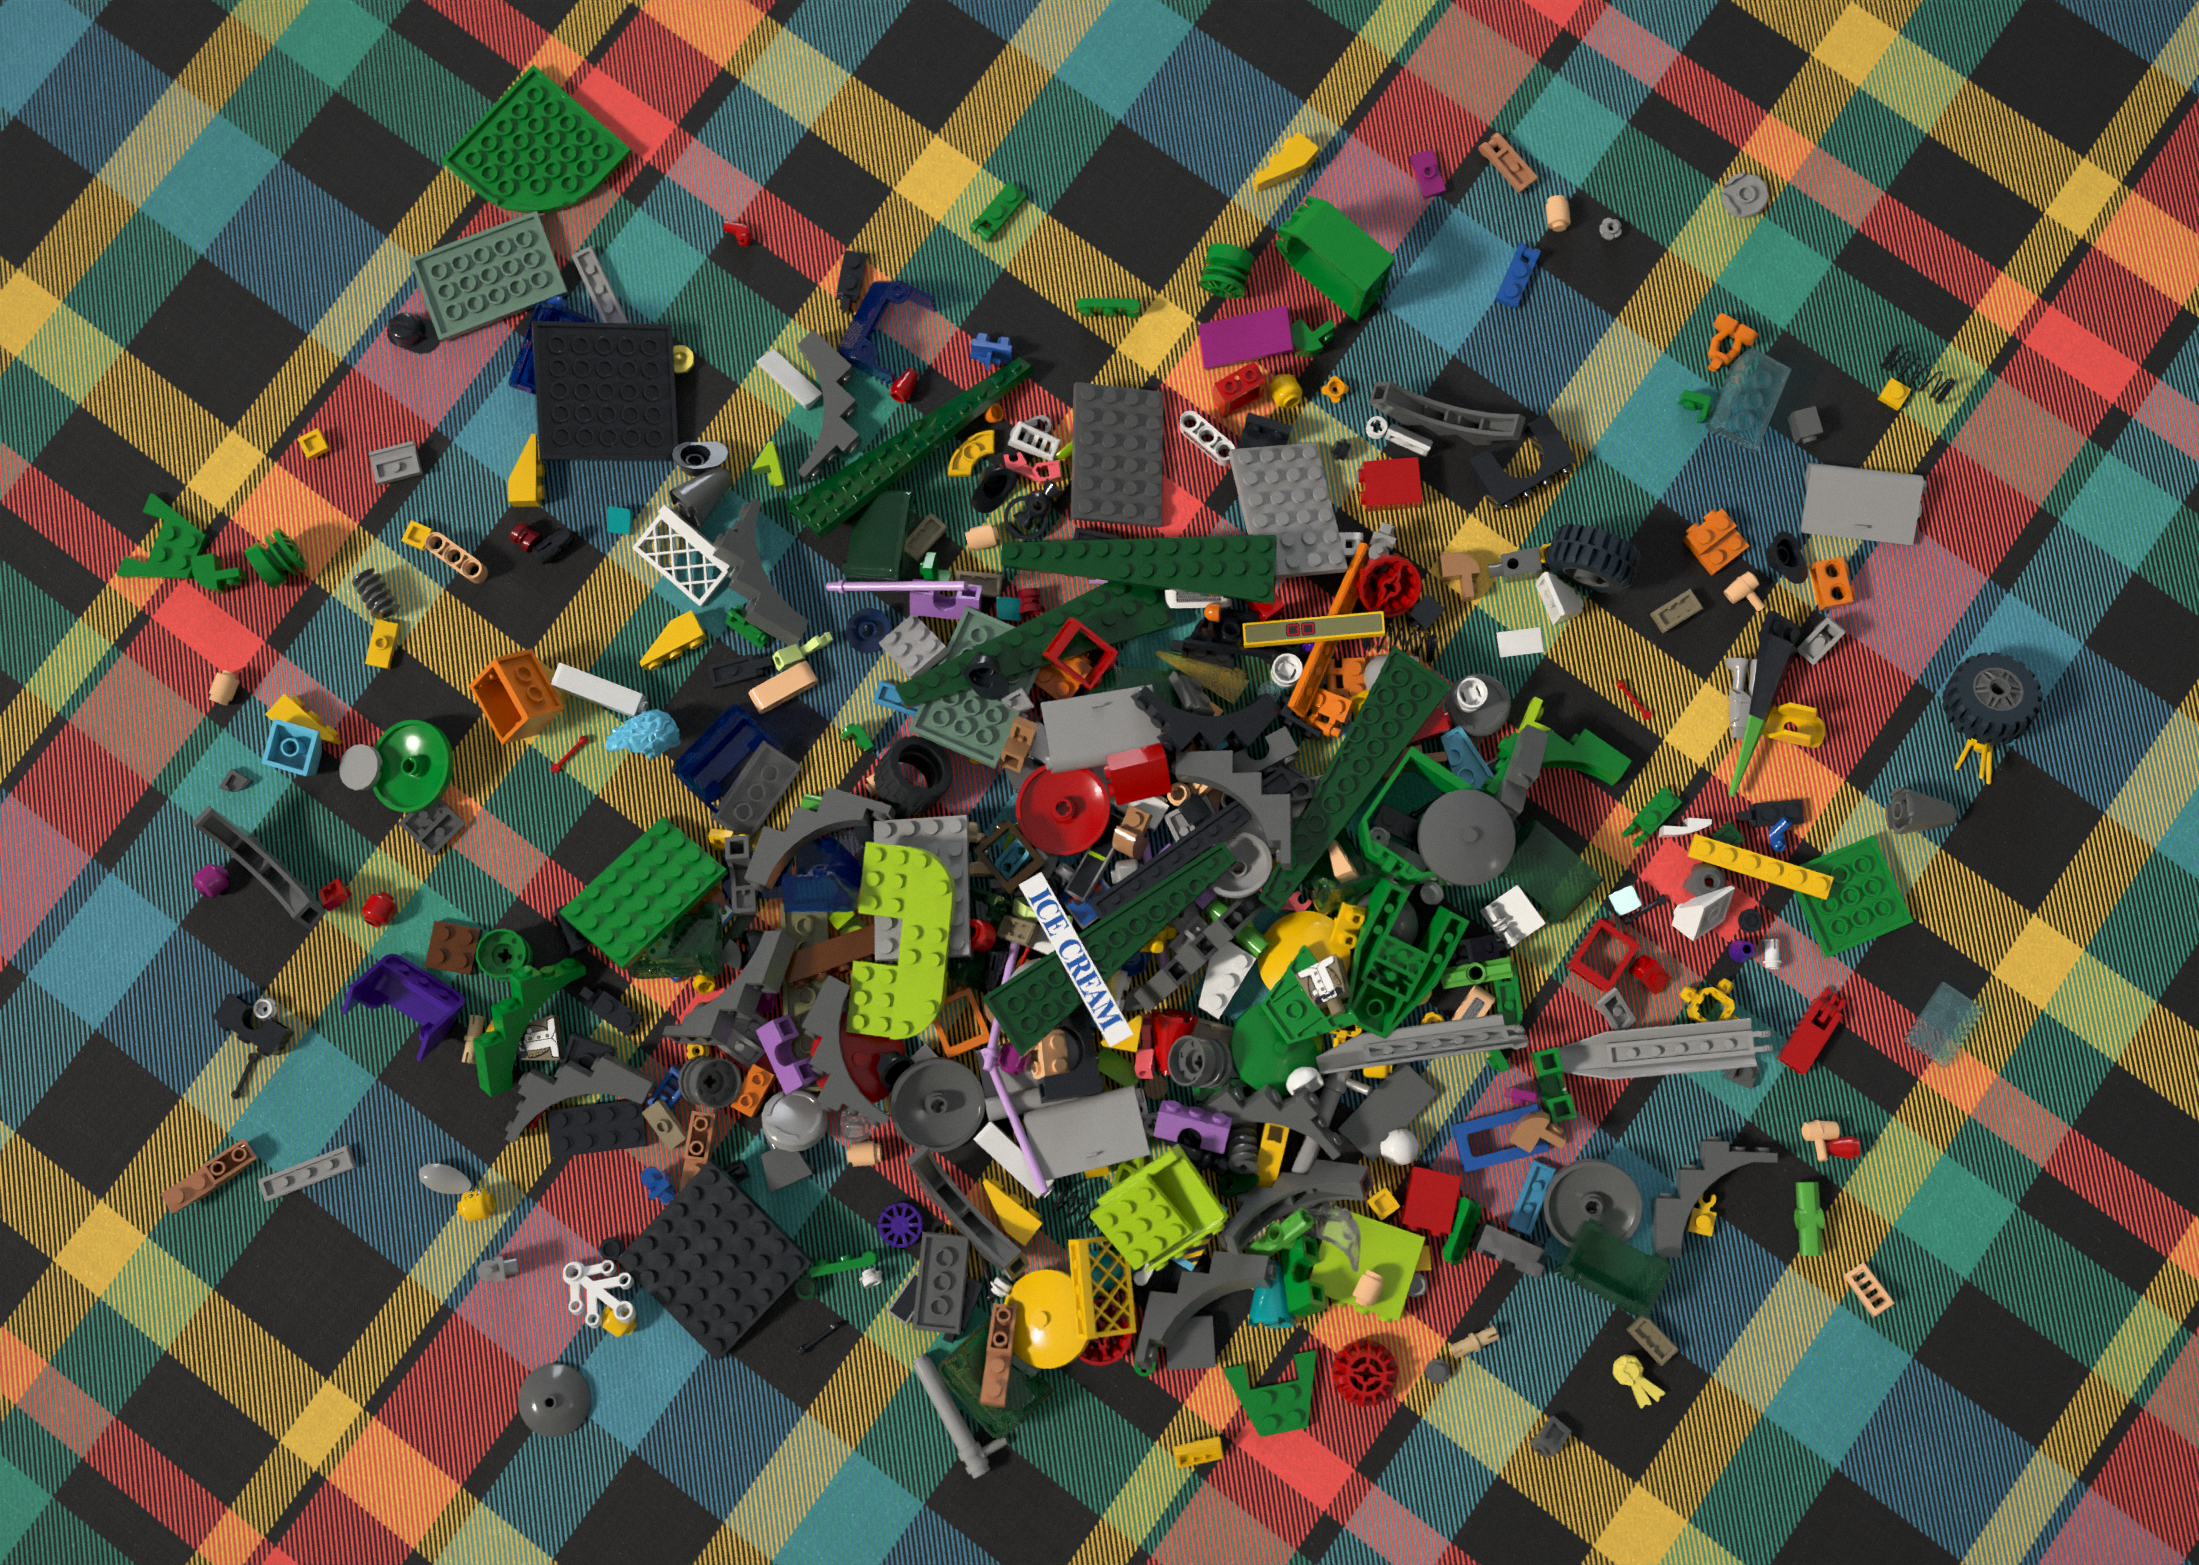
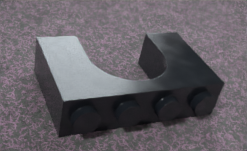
M1548 413L1528 424L1524 430L1540 458L1539 470L1534 475L1526 478L1510 476L1501 468L1489 448L1468 461L1466 467L1495 512L1501 508L1503 511L1507 510L1515 504L1514 500L1517 498H1527L1535 492L1534 488L1539 485L1545 487L1554 481V476L1559 473L1563 476L1574 469L1573 465L1577 458Z
M1085 1002L1055 1028L1066 1032L1073 1038L1078 1049V1059L1070 1072L1043 1076L1037 1080L1041 1104L1091 1096L1102 1092L1104 1081L1102 1074L1098 1071L1099 1055L1097 1050H1094V1030L1089 1025L1088 1017L1090 1016V1011Z

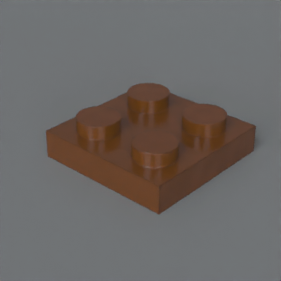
M434 921L425 967L473 976L476 963V948L481 940L483 930Z

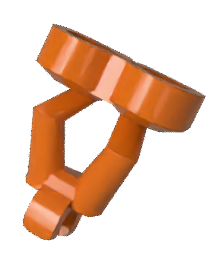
M1720 313L1713 323V326L1719 333L1712 337L1708 357L1712 359L1708 370L1714 373L1720 365L1728 366L1740 354L1742 345L1752 346L1758 337L1756 331L1743 324H1739L1738 321L1723 313ZM1726 336L1734 338L1735 341L1730 351L1726 354L1719 352L1720 342Z

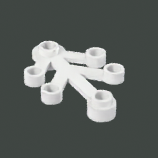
M605 1260L601 1264L584 1266L580 1262H571L563 1270V1279L570 1285L571 1301L568 1308L574 1315H580L585 1310V1304L580 1300V1284L587 1289V1316L585 1322L591 1328H597L602 1323V1318L598 1314L597 1298L612 1308L615 1317L622 1323L630 1322L636 1314L632 1304L627 1301L619 1302L604 1290L614 1287L629 1289L634 1281L628 1273L592 1281L587 1277L603 1273L605 1276L614 1275L617 1267L611 1260ZM608 1265H611V1269L609 1271H605V1268ZM579 1271L578 1275L573 1278V1274ZM628 1278V1282L622 1284L623 1279ZM580 1303V1307L574 1310V1306ZM630 1310V1313L623 1317L624 1312ZM593 1317H597L594 1323H590Z

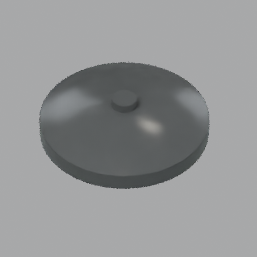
M1457 790L1441 796L1426 810L1418 829V846L1425 864L1437 877L1457 886H1477L1494 879L1507 867L1515 848V830L1508 812L1496 799L1475 790Z
M933 1057L913 1064L900 1075L891 1092L889 1111L896 1131L909 1145L918 1149L924 1144L931 1152H945L961 1146L977 1131L985 1111V1097L979 1080L967 1066L950 1058Z
M1582 1159L1564 1166L1552 1177L1544 1194L1543 1208L1549 1229L1561 1243L1579 1252L1596 1254L1618 1248L1634 1234L1641 1219L1642 1202L1636 1183L1624 1169L1606 1160Z

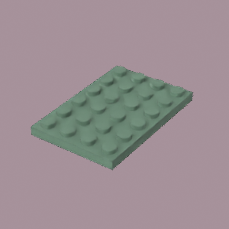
M537 211L410 258L441 343L540 306L555 296L563 297L569 295Z
M966 606L947 646L950 652L941 659L939 665L1015 627ZM1041 668L1020 675L1006 677L1009 684V693L1007 695L1022 687L1028 696ZM967 689L955 695L942 697L936 701L920 705L910 725L909 732L995 769L1001 757L1002 749L1009 738L1013 721L1016 715L1019 716L1021 712L1013 711L1006 707L1001 701L1002 698L999 700L985 699L979 696L973 689Z

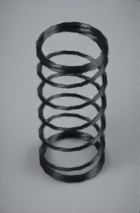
M1897 343L1888 353L1880 368L1885 369L1888 366L1887 372H1889L1903 356L1909 353L1897 376V379H1899L1919 360L1908 382L1909 386L1930 366L1918 393L1935 376L1941 373L1937 384L1929 396V399H1931L1945 385L1935 400V403L1939 405L1951 391L1956 380L1949 378L1938 387L1943 376V371H1939L1926 382L1932 370V364L1925 366L1915 376L1922 361L1921 357L1916 358L1904 370L1911 356V351H1906L1894 362L1901 347V344Z
M1389 625L1386 628L1385 636L1390 628L1389 653L1396 644L1402 630V651L1406 653L1414 633V656L1418 657L1423 640L1427 635L1426 662L1432 663L1437 644V634H1433L1431 640H1429V634L1425 633L1417 650V632L1414 630L1411 632L1404 649V629H1399L1392 646V627ZM1385 636L1382 637L1380 645V637H1377V653L1381 650ZM1372 637L1364 638L1363 650H1368Z
M1067 1183V1185L1059 1195L1058 1199L1052 1206V1209H1054L1055 1211H1059L1075 1194L1074 1199L1067 1212L1066 1218H1070L1078 1210V1208L1086 1201L1084 1208L1080 1214V1217L1077 1221V1226H1080L1088 1218L1091 1212L1100 1205L1099 1203L1096 1204L1080 1222L1090 1199V1197L1087 1196L1069 1215L1072 1206L1077 1198L1079 1189L1074 1190L1071 1193V1195L1064 1201V1203L1059 1207L1065 1195L1071 1188V1184ZM1093 1220L1091 1221L1090 1226L1088 1228V1233H1091L1097 1227V1225L1095 1224L1094 1227L1091 1229L1094 1223Z

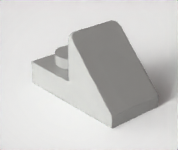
M1828 616L1797 647V652L1812 665H1815L1846 631Z
M1615 987L1594 1005V1009L1605 1017L1613 1031L1625 1030L1636 1021V1018Z

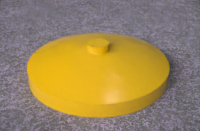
M1298 911L1283 916L1270 926L1264 937L1271 942V945L1265 954L1258 958L1259 973L1270 991L1276 982L1280 980L1288 965L1294 960L1303 945H1307L1318 962L1333 955L1342 958L1348 978L1352 967V949L1329 942L1335 926L1333 919L1314 911Z
M1046 1269L1031 1272L1019 1279L1013 1285L1009 1292L1010 1295L1006 1297L1004 1302L1005 1305L1018 1307L1013 1352L1025 1363L1037 1368L1046 1369L1065 1366L1077 1359L1088 1346L1090 1339H1077L1071 1275L1059 1270Z

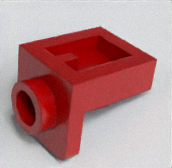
M336 878L318 891L322 905L328 912L335 907L341 906L352 895L350 889L339 878Z

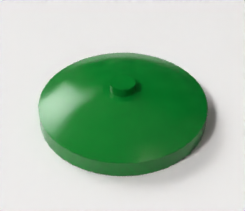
M405 720L386 730L374 747L382 759V766H380V772L382 773L378 782L372 787L378 799L392 810L404 813H418L427 810L441 799L452 779L454 757L449 740L439 728L420 720Z
M1261 1002L1243 1012L1233 1026L1229 1040L1232 1066L1242 1082L1252 1090L1257 1091L1268 1084L1280 1096L1288 1095L1290 1093L1286 1082L1289 1075L1295 1069L1313 1067L1318 1070L1316 1057L1322 1054L1321 1037L1319 1035L1290 1045L1287 1044L1261 1007Z

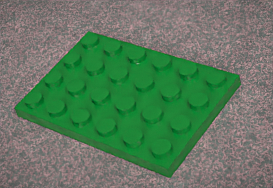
M663 816L560 911V914L617 966L625 971L717 885L728 872L726 868Z

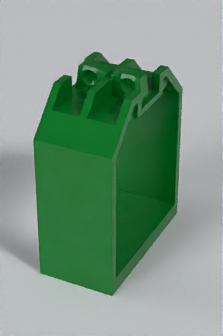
M1308 195L1305 199V204L1309 208L1301 204L1292 213L1291 219L1285 221L1278 228L1277 234L1284 242L1279 238L1276 241V247L1292 269L1357 322L1386 290L1396 257L1328 201Z
M1411 746L1357 826L1363 861L1372 867L1377 864L1381 867L1378 874L1384 878L1389 873L1395 876L1393 881L1402 887L1433 882L1439 878L1432 871H1419L1406 860L1370 838L1367 820L1403 767L1406 766L1446 794L1457 790L1479 791L1413 746Z

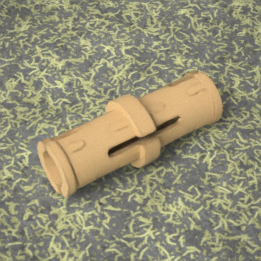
M470 1015L467 1036H464V1041L466 1042L461 1062L476 1064L473 1039L482 1035L486 1017Z
M1492 1325L1476 1334H1468L1467 1338L1451 1344L1449 1347L1453 1351L1454 1358L1458 1359L1474 1350L1478 1352L1481 1350V1347L1500 1340V1338L1496 1334L1495 1327Z

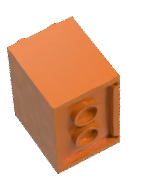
M532 648L494 658L469 685L502 745L538 735L565 709Z

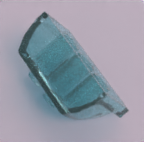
M1754 348L1746 351L1729 369L1706 424L1707 430L1721 438L1730 440L1752 453L1757 452L1791 372V368Z

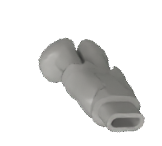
M1726 658L1725 666L1733 672L1732 690L1729 689L1728 696L1729 719L1731 722L1729 727L1732 728L1731 738L1744 739L1755 681L1756 659L1749 661L1750 680L1748 694L1744 692V684L1749 659Z

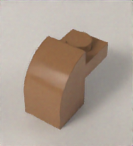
M1464 553L1440 554L1438 558L1440 581L1459 580L1462 602L1472 601L1474 594H1477V583L1472 578H1477L1481 573L1476 561Z
M1016 715L1009 738L1002 749L998 765L1021 773L1036 739L1038 724Z
M1130 805L1121 826H1117L1115 829L1113 848L1140 861L1150 840L1144 837L1153 815Z
M1534 1111L1518 1119L1509 1134V1142L1531 1153L1540 1137L1562 1149L1566 1143V1135L1559 1126L1555 1124L1548 1125L1550 1122L1549 1114Z

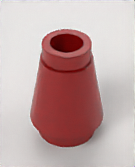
M907 368L890 387L889 395L895 401L905 403L906 400H910L917 377L919 376L915 370Z
M1848 1136L1825 1141L1827 1155L1851 1160L1860 1157L1859 1138Z

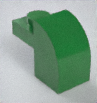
M1300 318L1291 325L1294 344L1293 353L1304 358L1320 355L1323 349L1321 342L1326 344L1334 337L1336 325L1330 319L1312 332Z
M214 553L190 557L195 580L201 586L214 593L226 594L225 586H239L240 582L248 581L247 572L239 567L223 570L222 558Z

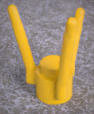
M1973 738L1971 740L1967 739V744L1955 765V770H1959L1971 746H1973L1974 751L1982 753L1979 778H1984L1986 767V783L1988 785L1991 784L1993 746L1989 742H1986L1984 745L1977 743V740Z

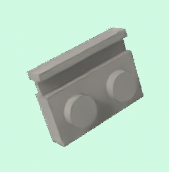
M414 441L369 452L375 483L378 486L423 474Z

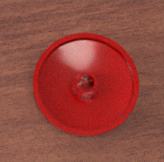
M1046 765L1031 773L1019 790L1016 800L1017 822L1024 836L1039 850L1056 856L1075 855L1093 846L1106 830L1110 818L1109 796L1102 781L1088 768L1052 774L1051 770H1047Z
M844 1012L840 1022V1042L844 1061L860 1091L872 1103L878 1102L891 1093L879 1080L880 1076L877 1072V1064L881 1059L879 1054L882 1052L886 1055L891 1051H899L905 1055L902 1039L896 1040L889 1037L846 1032L848 1012ZM820 1036L813 1040L810 1060L822 1040ZM817 1073L819 1079L816 1080V1083L821 1090L830 1076L828 1073L825 1076Z

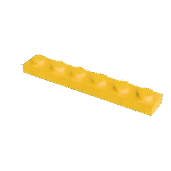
M1697 834L1693 835L1687 857L1827 900L1834 878Z

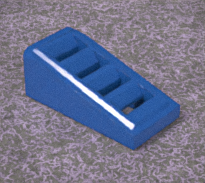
M676 1064L670 1068L646 1104L651 1106L660 1097L668 1104L667 1106L670 1110L674 1108L683 1095L679 1089L676 1090L669 1083L672 1082L679 1088L678 1078L683 1066ZM666 1090L673 1096V1098L671 1099L663 1091Z

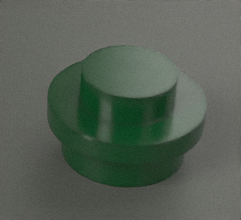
M803 1276L796 1281L794 1289L800 1299L810 1300L817 1295L819 1285L815 1278Z

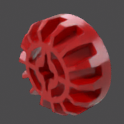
M1382 553L1375 560L1373 558L1369 559V564L1365 569H1360V578L1356 580L1357 594L1364 606L1370 612L1383 611L1385 618L1396 617L1410 610L1417 602L1421 592V578L1414 565L1407 558H1403L1397 553H1393V555ZM1389 566L1387 571H1382L1378 575L1374 573L1381 567ZM1371 577L1376 578L1375 584L1377 588L1374 592L1370 587Z
M1103 1298L1093 1299L1094 1304L1098 1308L1105 1301ZM1109 1302L1103 1312L1112 1318L1118 1308ZM1122 1313L1115 1323L1121 1329L1128 1328V1318ZM1101 1316L1097 1319L1100 1327L1104 1329L1108 1323L1102 1320ZM1132 1333L1116 1335L1109 1345L1107 1343L1109 1336L1102 1338L1103 1343L1100 1337L1091 1339L1098 1343L1099 1347L1088 1344L1078 1358L1096 1366L1111 1364L1126 1353L1131 1343Z
M1371 1339L1353 1340L1344 1345L1334 1358L1332 1364L1334 1385L1341 1396L1350 1403L1360 1407L1377 1406L1380 1402L1387 1400L1397 1386L1398 1367L1395 1358L1385 1346ZM1366 1357V1361H1361L1357 1363L1355 1366H1352V1364L1356 1360ZM1370 1358L1379 1362L1383 1372L1375 1369L1370 1363ZM1365 1367H1367L1373 1374L1367 1375L1366 1379H1363V1376L1357 1372L1364 1371ZM1350 1377H1355L1363 1385L1362 1391L1353 1386ZM1376 1380L1382 1381L1376 1389L1366 1391L1367 1385L1373 1384Z

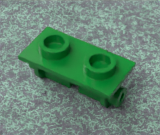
M739 604L735 609L733 607L730 608L727 612L728 618L724 623L761 650L771 635L745 621L744 618L748 611Z

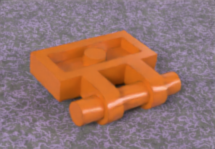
M1365 657L1341 659V668H1335V659H1331L1324 674L1327 677L1326 690L1345 698L1367 690L1363 675L1366 668ZM1337 676H1342L1343 688H1337Z
M1318 687L1309 708L1312 710L1311 715L1300 716L1299 720L1314 729L1322 731L1325 736L1341 738L1343 730L1337 728L1339 722L1348 724L1356 702ZM1322 714L1330 717L1328 723L1320 721Z

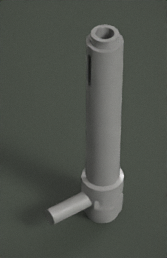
M1351 1070L1329 1073L1328 1078L1325 1077L1323 1081L1324 1088L1319 1098L1318 1115L1320 1114L1325 1119L1328 1128L1341 1094L1345 1093L1346 1088L1365 1095H1369L1371 1092V1086L1351 1079ZM1305 1135L1290 1173L1307 1175L1320 1151L1321 1146L1318 1142Z
M924 1353L913 1360L915 1364L913 1367L959 1451L957 1454L960 1460L965 1462V1469L968 1474L972 1475L973 1479L990 1470L987 1456L1008 1444L1005 1437L1001 1436L988 1445L981 1447L980 1443L975 1441L930 1356L927 1357Z

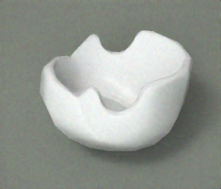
M1313 1067L1295 1069L1289 1075L1286 1082L1287 1089L1291 1095H1294L1304 1086L1309 1092H1314L1324 1084L1320 1073Z
M1407 1129L1393 1130L1389 1132L1388 1138L1381 1142V1155L1387 1163L1393 1166L1409 1164L1418 1155L1419 1142L1414 1134Z

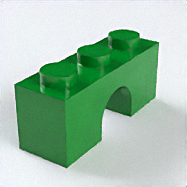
M1558 1047L1530 1053L1545 1112L1550 1116L1549 1123L1577 1118L1571 1095L1568 1094L1562 1077L1564 1069Z
M1300 1235L1291 1249L1285 1250L1282 1248L1280 1252L1289 1313L1307 1317L1326 1309L1327 1306L1324 1286L1307 1280L1309 1269L1320 1262L1317 1240Z

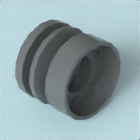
M1183 1036L1175 1041L1168 1054L1169 1073L1179 1085L1216 1089L1228 1080L1231 1073V1051L1226 1043L1220 1039Z
M704 1055L689 1059L680 1070L678 1078L679 1090L684 1099L692 1104L717 1109L730 1105L736 1099L742 1082L739 1070L731 1061Z

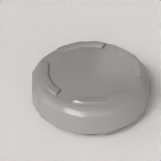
M797 1090L785 1095L784 1091L773 1095L765 1104L762 1112L763 1133L768 1141L779 1149L791 1152L803 1151L816 1145L824 1136L828 1125L827 1111L819 1107L821 1103L816 1101L818 1097L812 1092Z

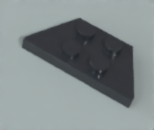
M1221 608L1219 622L1210 621L1204 615L1203 619L1195 626L1192 634L1186 638L1184 648L1273 659L1275 652L1270 646L1244 648L1243 623L1260 622L1255 612Z

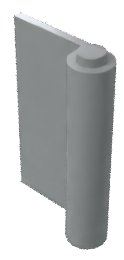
M1817 463L1808 464L1805 474L1807 491L1800 533L1913 545L1921 496L1925 494L1927 488V481L1923 480L1922 475Z
M1146 685L1151 691H1153L1152 685ZM1143 686L1040 703L1049 748V756H1045L1046 769L1051 770L1052 774L1103 766L1107 765V755L1161 743L1156 738L1161 733V729L1152 724L1151 718L1144 711L1138 709L1134 703L1135 701L1130 697Z
M1066 1033L1070 1072L1076 1065L1078 1049L1073 1038ZM1003 1045L997 1047L998 1057ZM976 1050L989 1122L1008 1118L989 1071L983 1070L984 1058L981 1050ZM1031 1058L1026 1071L1019 1073L1018 1076L1000 1070L1001 1066L997 1065L1018 1116L1024 1115V1112L1079 1099L1073 1098L1041 1104L1037 1084L1038 1079L1033 1078L1030 1068Z
M1135 1085L1024 1112V1122L1029 1143L1045 1181L1151 1155L1140 1112V1103L1144 1102L1141 1088L1136 1089Z

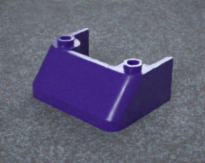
M388 954L349 986L341 1013L347 1014L358 1003L371 1009L380 1008L385 1003L391 1005L423 1025L419 1033L422 1044L416 1059L421 1062L442 1042L462 1011L465 998L461 993L402 956Z

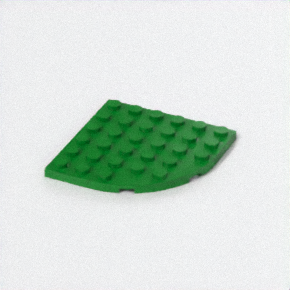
M533 64L441 161L473 191L488 202L514 212L529 214L537 211L541 214L565 209L587 198L633 152Z

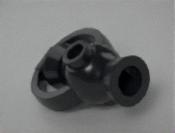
M1049 478L1043 484V491L1035 490L1028 495L1016 497L1007 505L1004 511V524L1006 531L1015 539L1031 540L1037 538L1045 531L1048 524V514L1053 506L1052 498L1057 499L1064 494ZM1025 501V510L1023 512L1019 511L1013 516L1029 531L1033 525L1032 520L1034 518H1044L1043 524L1037 532L1030 535H1022L1019 529L1012 523H1009V511L1014 504ZM1035 502H1041L1042 506L1037 507Z
M1181 1134L1177 1142L1162 1138V1141L1172 1148L1179 1144L1198 1173L1212 1167V1170L1221 1177L1228 1168V1154L1219 1153L1216 1155V1152L1200 1148L1202 1139L1193 1143L1185 1134Z

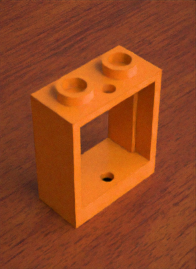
M965 985L952 990L953 995L946 997L944 1006L968 996L983 1034L950 1047L938 1017L934 1022V1026L947 1058L950 1059L989 1043L990 1032L972 988L966 989Z

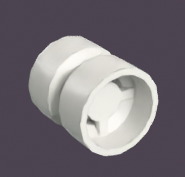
M1289 653L1278 656L1271 669L1273 683L1283 689L1295 686L1303 670L1300 659Z
M1477 678L1463 680L1453 694V703L1456 708L1464 713H1473L1478 710L1487 699L1488 691L1486 685Z

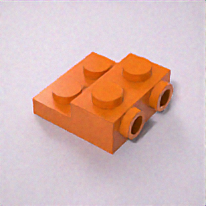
M1715 509L1710 511L1703 517L1705 519L1704 523L1700 526L1695 523L1685 531L1688 535L1682 540L1711 576L1749 547L1735 529L1737 525L1723 509H1720L1718 512Z
M1084 655L1062 661L1084 679L1093 669L1090 666L1092 662ZM1055 664L1042 667L1034 682L1036 686L1055 700L1073 698L1082 686Z

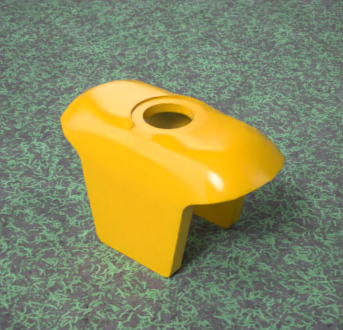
M1787 703L1779 707H1773L1762 735L1790 744L1816 748L1824 740L1825 726L1823 721L1816 716V708ZM1785 723H1794L1797 731L1784 730Z

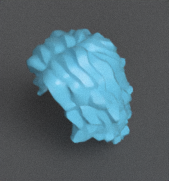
M659 709L643 711L642 714L636 717L633 716L630 720L625 721L624 725L612 729L613 733L608 735V740L605 741V748L609 752H617L626 747L630 753L641 752L647 756L649 761H652L653 757H660L662 752L669 750L670 747L674 748L680 745L679 728H677L676 722L668 713L662 712Z

